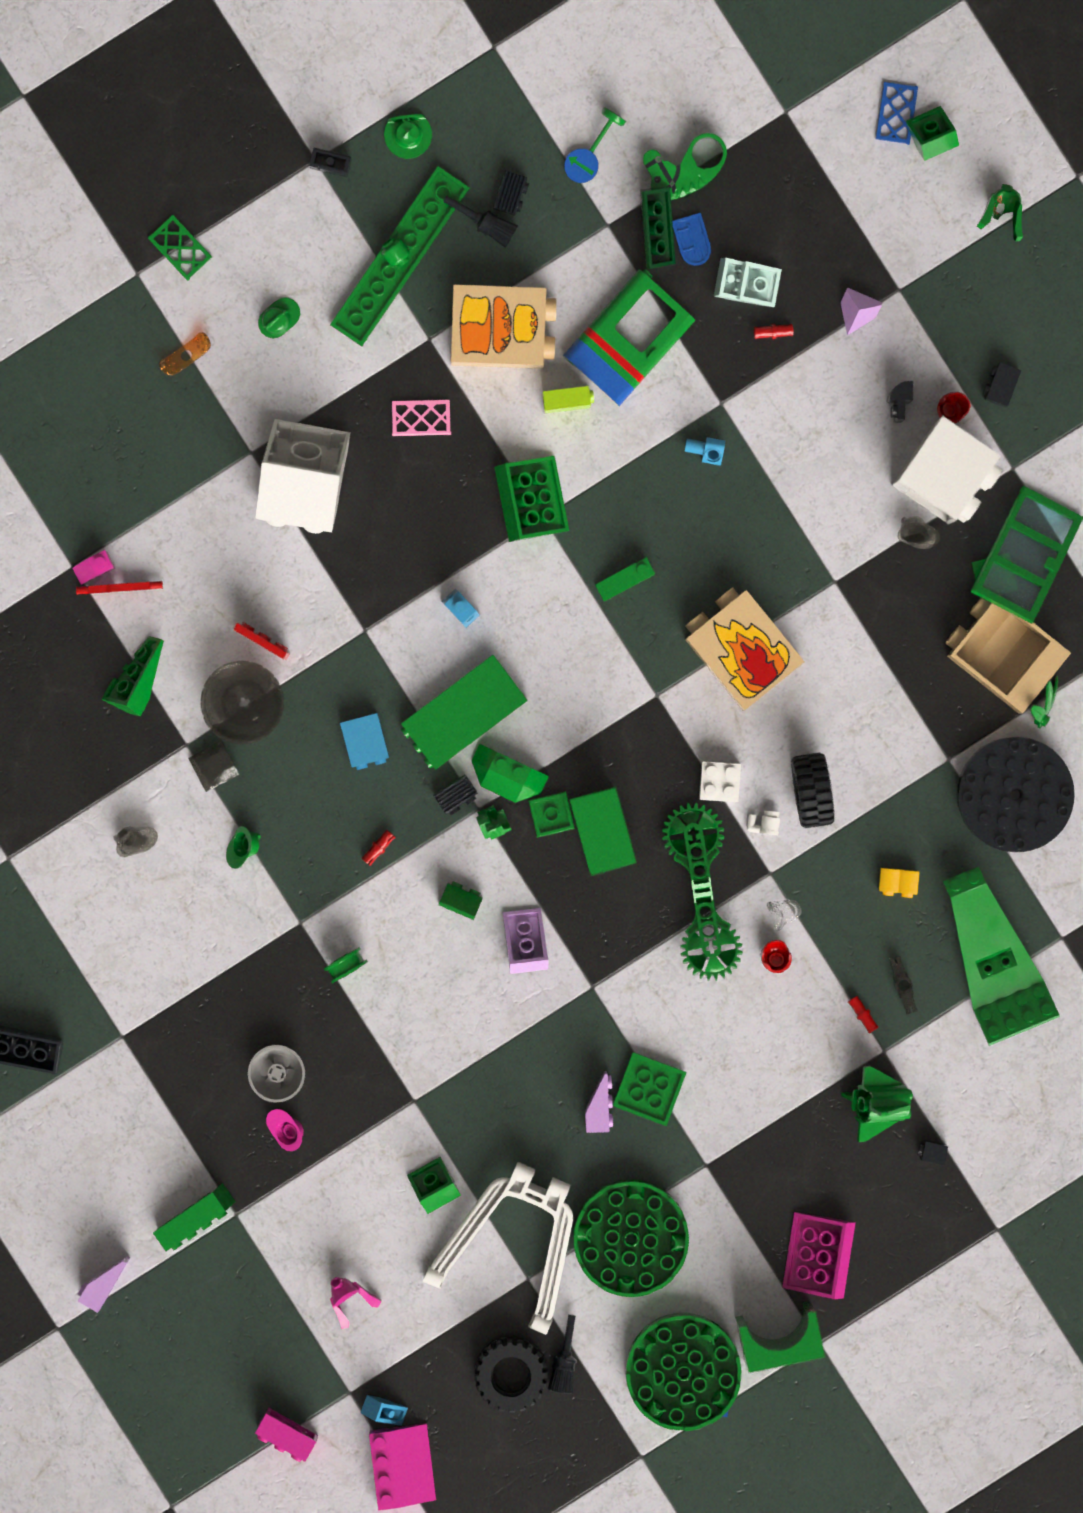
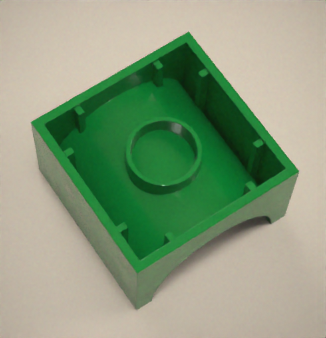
M615 787L569 799L591 876L636 863Z
M810 1301L802 1302L803 1314L797 1328L789 1335L780 1339L759 1337L747 1327L743 1315L735 1317L744 1362L749 1373L825 1357L816 1312Z

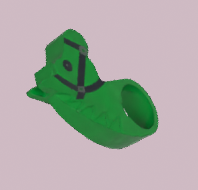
M711 133L701 134L691 142L679 166H675L669 161H663L660 153L656 150L647 151L643 157V164L651 176V188L670 187L671 200L679 199L698 191L720 172L727 157V148L719 136ZM702 139H713L722 148L723 156L721 161L712 168L703 169L696 166L697 163L692 155L693 147Z

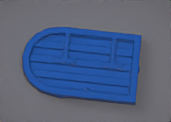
M701 213L672 221L679 252L683 260L693 266L705 263L710 257L711 246Z

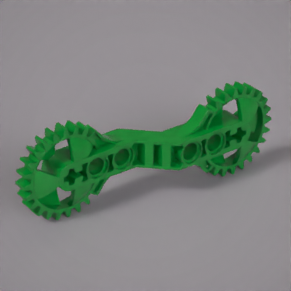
M688 803L687 809H684L682 806H680V812L674 809V817L668 815L670 822H664V826L668 829H662V833L667 836L662 837V840L668 841L664 847L671 848L669 855L675 853L674 860L687 869L691 879L695 917L692 924L685 931L688 938H682V941L686 943L680 946L681 949L686 950L681 953L682 957H686L683 960V964L689 963L687 970L694 969L693 976L700 973V979L705 975L707 976V981H710L711 976H714L715 981H717L718 975L725 979V972L731 975L732 971L730 968L737 969L735 962H741L737 955H742L743 951L738 950V948L742 947V943H737L740 940V936L734 937L736 929L729 931L731 924L717 914L713 901L710 865L720 852L717 847L723 846V843L719 840H723L724 835L719 833L724 832V828L718 827L722 824V821H716L718 814L711 815L712 809L706 812L705 805L698 809L697 803H695L694 808H691ZM701 813L702 817L700 819L699 824H696L699 814ZM679 816L681 817V819L683 820V822H684L687 826H685V825L682 823V821L678 818ZM716 829L717 833L704 836L703 830ZM691 831H694L696 834V843H693L692 835H690ZM684 833V839L670 840L669 836ZM694 849H699L702 854L698 857H694L691 854V851ZM696 868H703L705 872L703 875L698 876L694 873V870ZM704 908L709 909L711 912L707 917L700 914V911ZM706 927H711L714 932L712 935H706L703 930ZM709 941H712L713 949H715L713 954L710 951H706L709 950ZM735 944L734 949L721 951V945ZM696 949L702 950V954L688 956V951ZM718 958H720V960L727 966V968H725L722 965ZM706 960H709L705 972L702 971Z

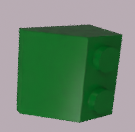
M941 106L906 121L915 146L924 161L959 146L957 131Z
M452 881V884L447 883L438 905L474 920L483 899L480 896L481 893L471 888L469 891L462 889L463 885Z
M441 1157L407 1175L419 1202L427 1214L461 1196Z

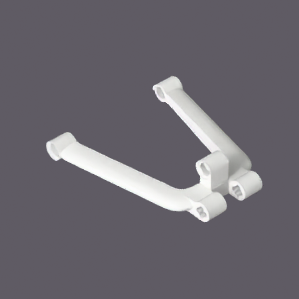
M517 1162L511 1178H498L487 1187L435 1258L432 1265L429 1266L423 1282L441 1288L450 1268L504 1197L512 1196L532 1203L551 1213L554 1217V1226L537 1308L528 1326L546 1335L553 1320L552 1316L573 1223L572 1210L564 1202L571 1185L553 1177L548 1189L531 1183L535 1169Z

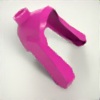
M335 1277L331 1280L332 1297L330 1301L340 1321L341 1329L349 1328V1321L342 1313L340 1304L354 1294H361L371 1307H379L382 1300L365 1290L357 1282H351L347 1278Z

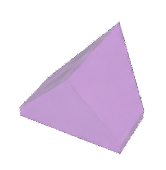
M847 288L841 300L847 335L875 319L882 306V302Z

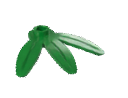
M1058 676L1055 678L1054 690L1051 681H1048L1046 685L1045 709L1038 705L1031 707V713L1035 718L1034 724L1038 725L1039 729L1042 726L1046 727L1050 720L1048 714L1056 698Z

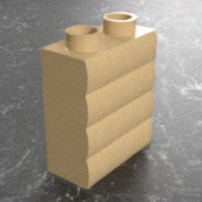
M980 598L969 612L976 618L971 627L966 631L959 625L945 643L952 648L947 657L1018 714L1023 713L1071 653L1036 624H1031Z

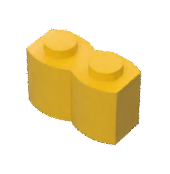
M880 867L878 891H882V895L894 896V893H901V897L913 898V894L917 895L919 871Z

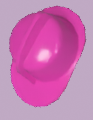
M271 1110L266 1118V1124L281 1148L286 1151L297 1150L302 1143L304 1134L302 1124L298 1120L293 1119L284 1110Z

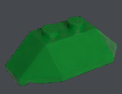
M479 744L472 759L480 786L515 803L541 794L549 777L482 744Z

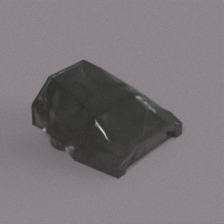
M222 740L188 758L206 792L240 775L230 759Z

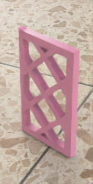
M450 400L392 401V436L451 435ZM436 404H446V411L442 415L433 408ZM396 405H406L409 409L400 416L396 412ZM416 405H427L429 407L422 416L413 409ZM430 410L439 417L432 426L424 419ZM410 411L419 417L412 426L403 419ZM422 420L429 429L427 431H416L414 427ZM441 420L446 423V431H436L434 427ZM400 421L409 427L406 432H397V424Z

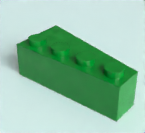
M222 1183L214 1191L207 1193L199 1199L196 1204L190 1205L181 1214H177L160 1226L153 1234L165 1251L171 1248L174 1251L183 1245L181 1241L186 1238L189 1241L198 1234L197 1230L202 1228L204 1231L213 1224L212 1220L215 1218L220 1220L228 1214L226 1210L236 1201Z

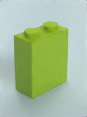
M589 386L543 391L545 414L591 408V403H594L593 390H589Z

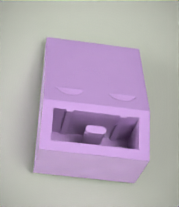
M607 1071L603 1072L585 1109L586 1133L609 1132V1127H613V1115L609 1114V1108H612V1095H608V1089L612 1088V1077L608 1075Z

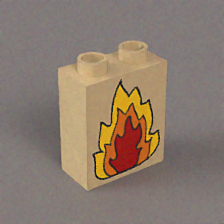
M732 587L715 601L721 611L711 619L704 612H701L685 625L691 633L685 640L742 711H745L805 661L749 592L745 590L739 595Z

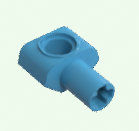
M708 437L706 442L686 439L684 452L703 455V463L721 466L726 441Z

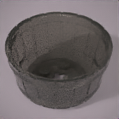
M249 661L230 662L218 668L207 679L201 693V712L205 723L219 738L221 737L223 740L235 744L254 743L268 736L278 725L284 709V696L276 677L263 666ZM244 697L245 700H250L248 708L240 707L241 698Z

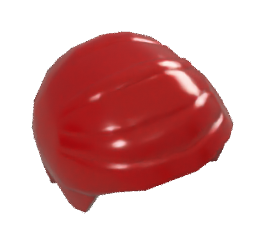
M950 392L943 395L937 405L938 416L940 418L943 416L956 424L970 411V401L965 394L960 392Z
M772 940L761 950L762 964L770 972L782 973L790 967L792 955L787 945L781 940Z

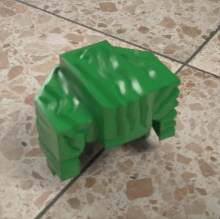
M494 805L477 812L479 816L476 819L485 839L490 838L492 840L512 830L503 809L497 811Z

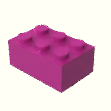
M269 1407L255 1432L259 1440L264 1443L269 1441L274 1444L275 1449L283 1453L284 1451L290 1453V1457L298 1462H301V1460L306 1462L318 1439L317 1434Z

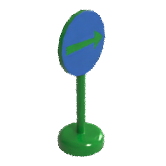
M606 107L602 109V114L609 120L589 150L576 149L565 160V171L572 181L586 183L596 176L599 162L593 154L594 150L613 122L619 126H624L627 122Z

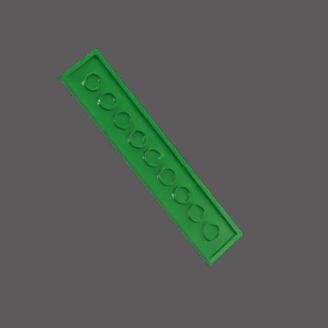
M438 166L389 237V239L392 237L394 239L400 238L410 250L407 256L409 260L401 267L399 265L391 266L380 251L330 326L363 347L456 210L443 202L446 196L460 203L470 187Z

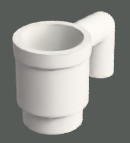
M764 810L761 825H755L756 815L749 814L747 830L749 832L778 836L779 812Z

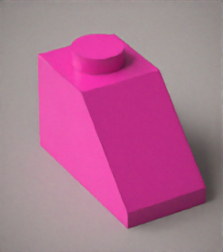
M106 550L87 558L73 567L81 585L115 569Z

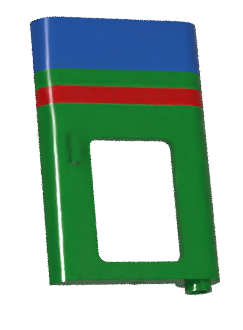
M639 269L563 354V357L586 375L618 406L626 400L695 322V319L651 279L653 276L646 269L643 271ZM650 289L675 311V316L643 352H640L616 331L615 326L642 295Z

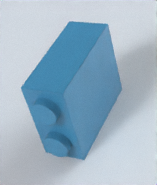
M378 713L340 723L352 768L356 767L357 770L364 769L371 762H375V765L386 763L389 754Z

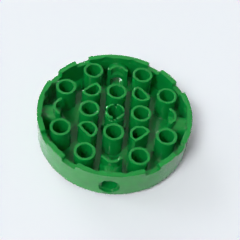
M620 1180L601 1187L583 1204L575 1221L573 1233L574 1249L583 1272L597 1286L617 1296L641 1297L662 1289L677 1275L688 1253L689 1231L680 1206L665 1190L642 1180ZM632 1233L636 1235L637 1239L634 1243H628L626 1236Z
M673 1313L652 1321L636 1336L627 1355L626 1380L628 1390L635 1405L650 1421L670 1430L693 1431L713 1424L731 1408L740 1389L741 1362L732 1339L717 1323L698 1314ZM687 1368L689 1370L688 1375L680 1376L678 1374L679 1369Z

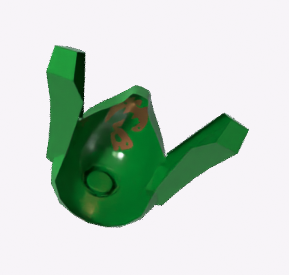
M1002 184L1001 189L991 193L984 213L976 227L982 229L991 222L992 217L998 220L1003 214L1013 212V240L1021 241L1023 233L1022 199L1020 193L1014 190L1012 186ZM998 204H1005L1002 214L996 212Z

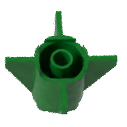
M863 1066L862 1085H858L857 1090L841 1093L842 1097L851 1101L852 1111H856L857 1116L854 1117L859 1122L858 1142H866L898 1121L911 1117L910 1107L913 1098L911 1089H907L904 1084L871 1066Z

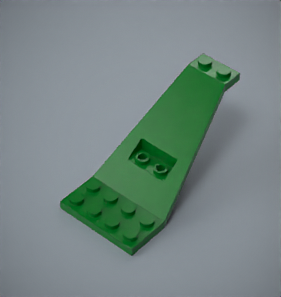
M976 867L943 881L952 903L973 1012L988 1046L1060 1017L1042 976L986 884L980 868ZM1003 960H1008L1009 964L1004 965L1002 962ZM990 967L992 970L990 972H986L985 968Z

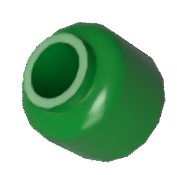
M392 237L382 245L381 254L389 265H399L401 267L409 260L407 256L410 250L400 238L394 239Z

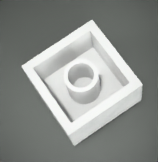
M702 761L699 800L738 802L741 764Z

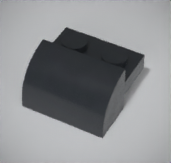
M905 381L898 384L887 397L886 403H894L891 406L890 412L894 422L902 423L905 420V403L913 401V381Z

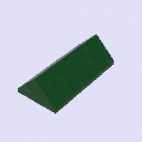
M670 187L640 189L646 268L652 269L676 264Z

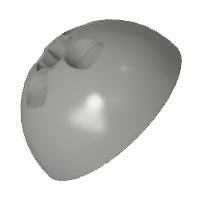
M272 1045L261 1049L254 1055L248 1067V1080L251 1088L260 1098L269 1102H283L294 1097L302 1088L305 1080V1068L301 1058L295 1051L282 1045Z

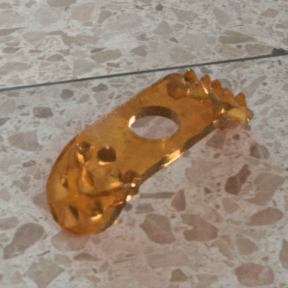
M204 332L198 333L191 341L170 356L162 359L159 362V367L169 376L181 372L210 349V339ZM185 350H189L192 353L191 359L187 361L181 358V354Z

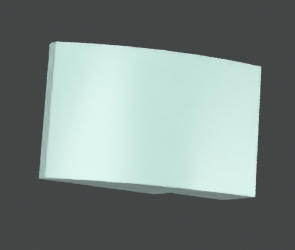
M721 258L714 296L755 305L775 307L782 269L747 261Z

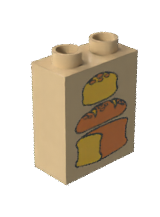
M454 285L451 365L543 369L544 359L554 360L555 337L545 336V321H556L557 298H546V288Z

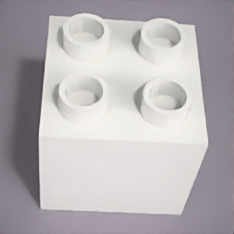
M942 416L933 424L892 486L947 524L957 519L964 523L972 517L981 501L974 497L978 488L980 487L984 491L988 488L990 489L1002 473L1003 469L996 465L1000 455Z

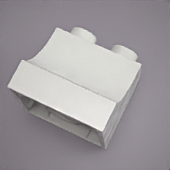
M275 419L262 463L256 519L266 520L268 524L273 526L288 524L304 527L305 530L311 533L332 532L348 453L350 432Z

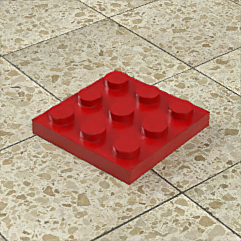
M242 622V624L237 623L233 630L284 660H287L290 653L287 652V647L278 642L275 644L271 643L272 638L261 632L258 634L254 633L255 628L247 623Z

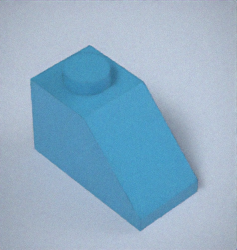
M367 1395L361 1414L377 1422L402 1426L408 1407L380 1397Z

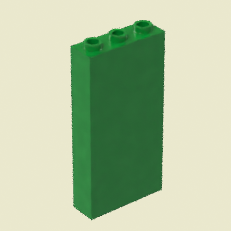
M492 655L401 723L403 726L401 731L407 738L411 737L415 742L412 744L418 753L422 752L425 755L424 761L430 769L434 767L436 770L528 700L495 656Z

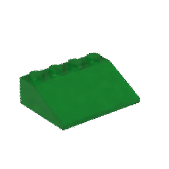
M555 456L505 463L494 467L509 542L569 531Z

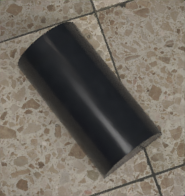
M0 1026V1064L57 1074L63 1049L62 1037Z

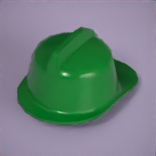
M290 298L276 300L259 316L258 326L261 333L272 339L284 335L298 322L301 314L300 307L297 302Z
M240 826L226 850L228 865L231 868L238 869L245 863L248 857L257 854L261 835L249 831L244 826Z

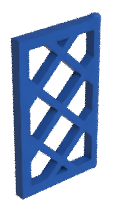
M884 82L876 133L877 140L910 145V131L899 113L908 107L911 110L910 119L914 118L918 86ZM887 87H892L897 91V94L890 99L886 96ZM906 90L914 91L913 99L910 102L902 94ZM900 95L906 105L897 111L891 101ZM888 104L894 111V114L885 119L883 116L884 107ZM897 115L903 125L894 131L888 121ZM884 124L892 132L888 136H880L881 127ZM906 127L908 130L907 139H900L896 133Z

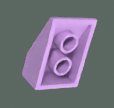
M541 908L503 912L510 974L548 969V955Z
M126 1256L91 1279L88 1284L85 1282L77 1294L80 1296L78 1302L98 1313L130 1257Z

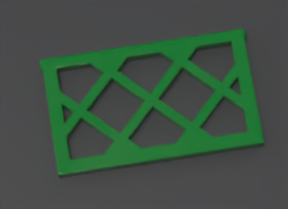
M174 215L163 223L151 236H148L153 245L187 281L212 258ZM174 221L179 226V232H169L168 225ZM158 234L165 235L164 246L159 245L154 240ZM168 235H179V246H167ZM182 235H187L193 241V247L182 246ZM167 249H179L178 260H173L167 254ZM182 249L193 250L192 261L181 260ZM196 250H201L206 255L203 261H195ZM181 264H192V271L187 275L181 269Z

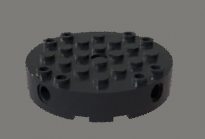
M1024 737L1002 738L981 747L965 764L957 786L958 808L970 832L984 844L1007 852L1032 851L1051 842L1066 826L1074 805V784L1071 773L1063 759L1047 745ZM1014 789L1020 792L1017 800H1013L1010 796L1011 791Z

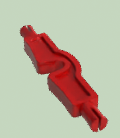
M163 581L76 587V593L78 595L163 589Z

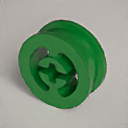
M360 947L346 953L323 968L324 971L328 970L331 975V983L346 977L368 962L367 959L364 960L359 952L361 950Z

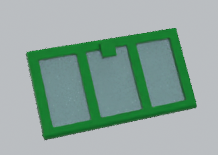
M1022 486L971 592L1032 624L1079 529L1083 516L1026 486Z

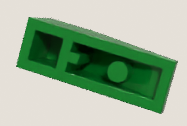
M646 557L595 584L605 602L654 576L655 572Z

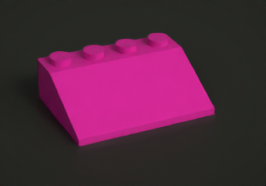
M794 1212L782 1288L831 1299L844 1298L855 1222Z
M427 1423L370 1430L369 1438L378 1511L436 1500Z

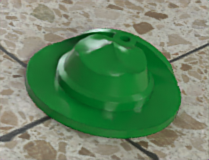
M422 114L397 116L388 119L384 130V139L388 149L394 155L404 159L419 157L429 148L432 140V130L426 117Z

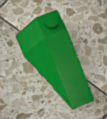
M149 636L135 652L134 660L129 665L125 664L122 668L124 672L118 679L114 678L110 682L102 700L129 714L141 716L150 699L164 640Z

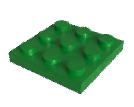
M632 1052L613 1106L667 1126L687 1072Z

